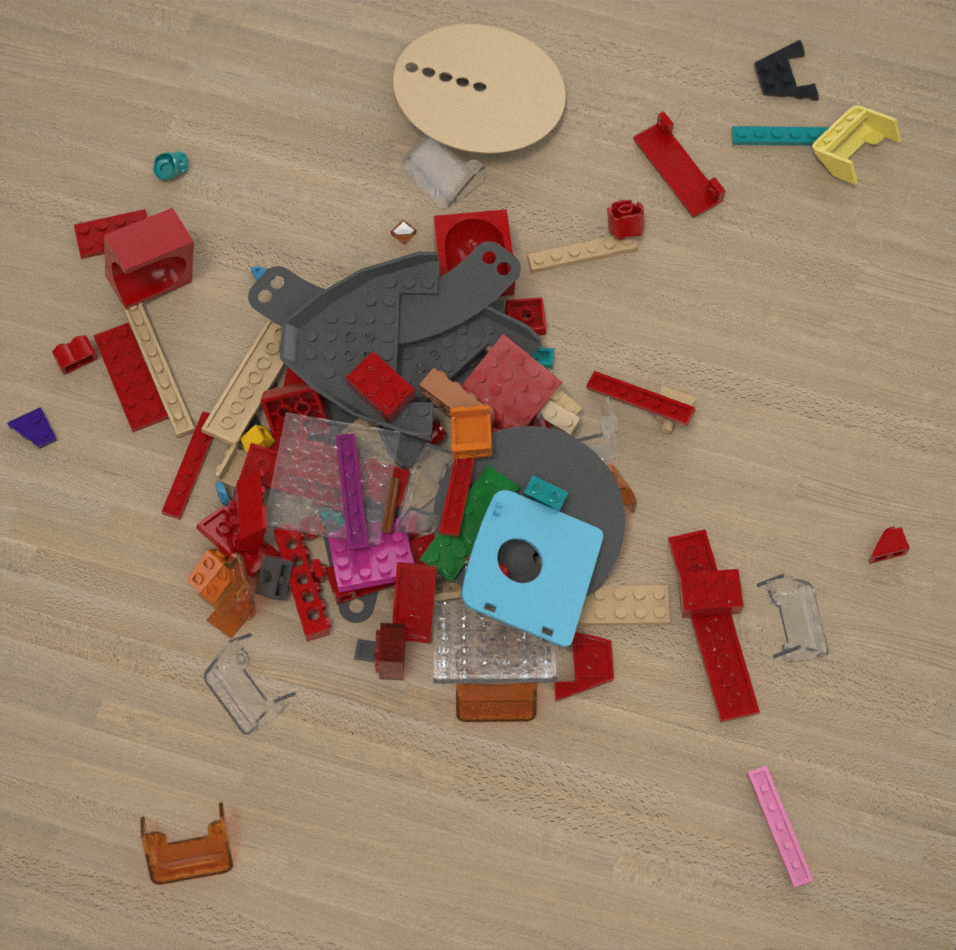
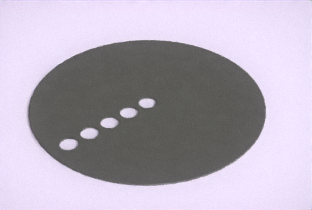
M537 426L512 427L492 433L493 456L476 458L469 491L489 465L520 487L517 492L519 495L524 496L532 476L568 492L560 512L597 527L603 532V540L586 594L587 597L608 576L619 556L625 532L624 504L614 476L604 461L592 449L566 433ZM454 462L445 473L436 495L433 513L435 537L439 533ZM510 540L500 546L497 561L500 565L504 564L507 568L510 580H515L518 583H528L535 580L541 570V564H537L533 560V554L536 550L529 543L522 540ZM466 566L462 568L454 579L461 587L464 581Z

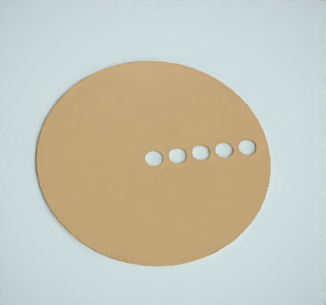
M457 24L438 28L420 36L402 52L393 74L395 98L408 120L430 138L452 148L468 152L504 153L532 145L545 137L556 126L565 106L566 92L563 78L551 58L526 38L511 31L488 25ZM412 63L417 65L418 70L416 72H409L405 69V66ZM430 68L434 70L435 75L426 77L422 71ZM442 73H447L452 76V80L444 82L440 80L439 76ZM465 78L469 81V85L461 87L457 85L456 80ZM482 83L486 86V90L478 92L473 88V85Z

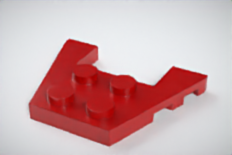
M575 632L572 641L575 681L554 682L555 701L563 700L614 680L611 640Z

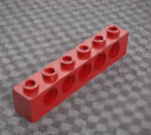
M296 523L273 529L281 558L292 562H302L301 566L292 567L289 586L306 641L309 642L329 636V628H332L329 616L325 617L323 613L326 610L323 599L319 600L318 593L321 591L318 581H313L312 575H315L312 563L308 564L307 558L310 557L307 546L303 547L301 540H304L302 530L297 529ZM290 544L297 545L294 549L287 548ZM301 579L308 580L306 584L298 583V581ZM307 596L314 598L311 602L304 601V598ZM312 614L319 615V618L316 620L309 619Z

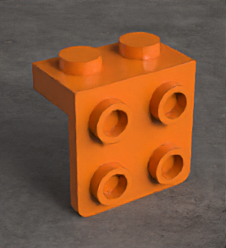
M219 548L206 550L190 573L187 581L211 603H217L233 580L242 579L246 572Z

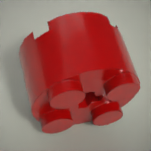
M619 200L613 202L611 208L608 206V230L611 234L615 235V239L621 240L625 237L643 235L645 228L644 206L637 201V204L632 203V200Z

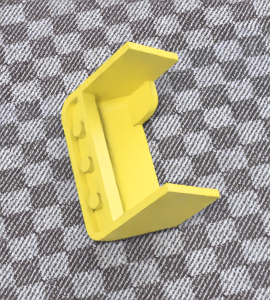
M853 106L813 143L814 153L834 177L856 185L858 181L853 161L848 160V158L865 142L875 145L884 138L900 142L901 137L897 119L863 106Z

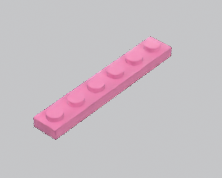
M767 765L749 771L747 776L793 889L813 882V877Z

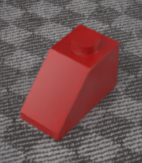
M890 527L884 530L868 560L869 564L907 554L910 547L902 527L896 529L895 527Z

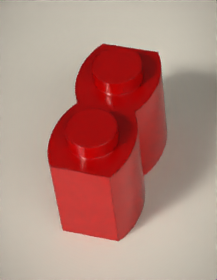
M86 335L76 336L70 343L59 344L52 350L53 356L63 375L97 360L96 352Z

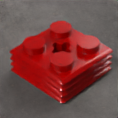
M542 297L506 300V314L528 325L539 336L546 335L547 327Z

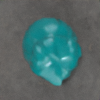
M180 151L173 152V154L170 152L162 153L155 158L153 172L161 180L173 179L180 173L183 174L188 170V158L184 152Z

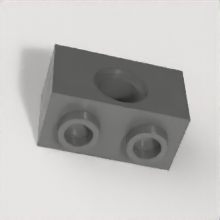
M264 555L255 594L269 599L285 600L294 562L277 556Z

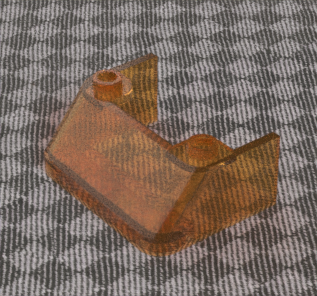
M235 552L198 595L215 608L208 617L207 622L231 639L247 619L251 620L256 613L244 557Z
M532 653V670L520 671L516 675L515 684H476V678L472 672L460 671V654H456V716L460 721L528 722L536 717V653Z
M223 802L219 803L220 820L213 821L208 825V836L168 843L164 833L159 831L148 833L145 816L140 817L141 841L150 879L154 884L163 885L227 873L232 869L233 858Z

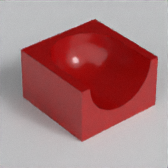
M173 208L104 235L105 277L125 310L192 283L194 241Z
M507 209L433 216L435 252H438L440 259L439 278L464 261L478 245L484 242H495L513 254ZM490 251L483 254L482 260L486 264H492L496 260V255ZM503 262L497 266V272L500 275H507L511 271L508 263ZM515 282L501 296L514 295Z

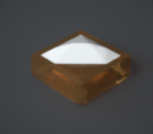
M402 220L391 231V235L404 245L417 233V230L405 220Z

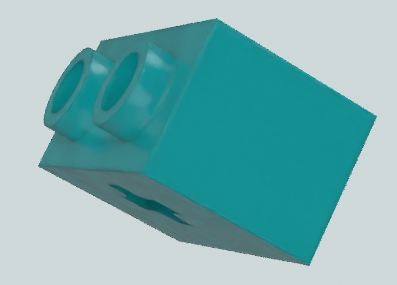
M532 476L524 492V497L559 512L568 495V492L535 476Z

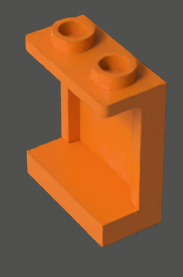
M479 404L474 407L457 406L451 408V451L453 459L492 457L491 413L489 406Z

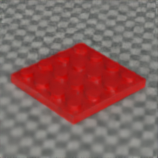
M503 334L463 383L462 387L467 393H473L483 405L488 404L493 409V425L502 430L528 426L563 382Z

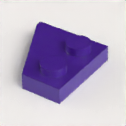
M41 407L7 422L11 430L18 432L23 438L31 441L39 449L57 441Z

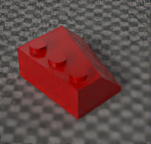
M259 469L237 480L232 500L228 501V511L232 514L230 517V527L234 530L232 533V543H235L236 551H260L267 530L266 505H262L264 502L265 486H261L264 469Z

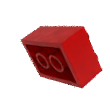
M374 351L346 377L347 386L388 423L416 397L415 389Z
M739 569L682 572L679 574L677 582L682 618L741 614L744 605Z

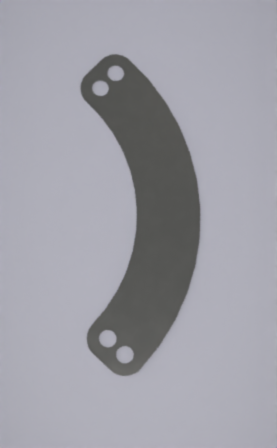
M484 242L478 245L464 261L439 278L438 296L400 295L398 344L415 342L440 334L462 324L483 311L517 280L521 272L519 260L501 245L495 242ZM493 252L496 255L495 262L492 264L484 263L482 260L484 253ZM505 262L510 265L511 271L509 274L500 275L497 272V266L500 263ZM275 266L266 270L251 287L248 293V300L253 309L272 322L282 326L284 320L325 289L300 278L285 267ZM275 276H281L284 279V285L279 289L273 288L270 284L271 279ZM263 290H268L272 293V298L267 303H263L258 299L259 293Z

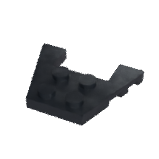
M801 40L754 63L755 72L764 96L783 98L793 96L796 99L811 98V101H818L819 94L815 83L797 86L789 59L804 57L805 51Z

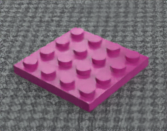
M403 517L394 518L391 534H384L380 531L382 521L367 523L366 531L369 549L349 551L346 528L327 531L339 592L396 582L397 563L414 564Z

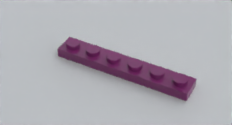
M355 433L336 435L349 551L369 549Z

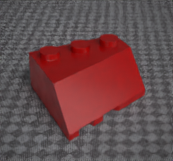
M305 382L263 392L261 403L272 434L295 436L300 433V430L308 431L309 437H315V435L325 436V438L333 437L329 410L324 396L313 390Z

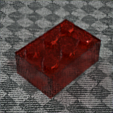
M381 623L380 629H376L375 673H379V679L403 681L406 648L405 624Z

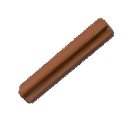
M390 477L388 481L380 529L384 534H391L400 484L399 478Z

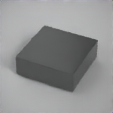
M358 639L354 659L374 663L378 643Z

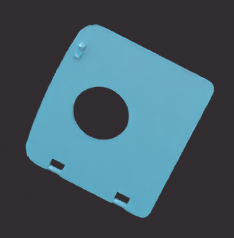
M499 491L493 496L474 541L462 585V601L466 607L480 614L483 613L492 617V619L533 636L548 640L550 643L560 647H568L573 641L602 544L603 532L597 527L512 491ZM510 540H522L535 548L541 559V570L535 580L528 583H518L510 580L502 573L498 565L497 554L503 543ZM485 604L495 607L494 613L484 609ZM542 627L552 631V635L549 636L542 633Z

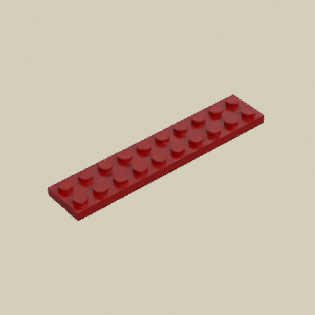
M706 529L668 537L678 577L682 572L718 570ZM731 614L690 617L720 723L759 714L760 710Z

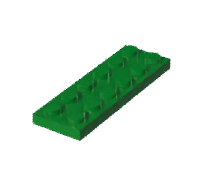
M488 465L468 493L459 537L440 535L438 533L420 558V561L425 565L437 566V573L452 583L465 566L466 558L471 554L479 527L493 496L502 490L517 493L520 487Z

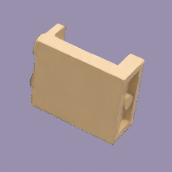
M234 445L231 448H227L222 464L219 463L215 469L217 482L222 481L223 485L235 490L247 453L239 450Z

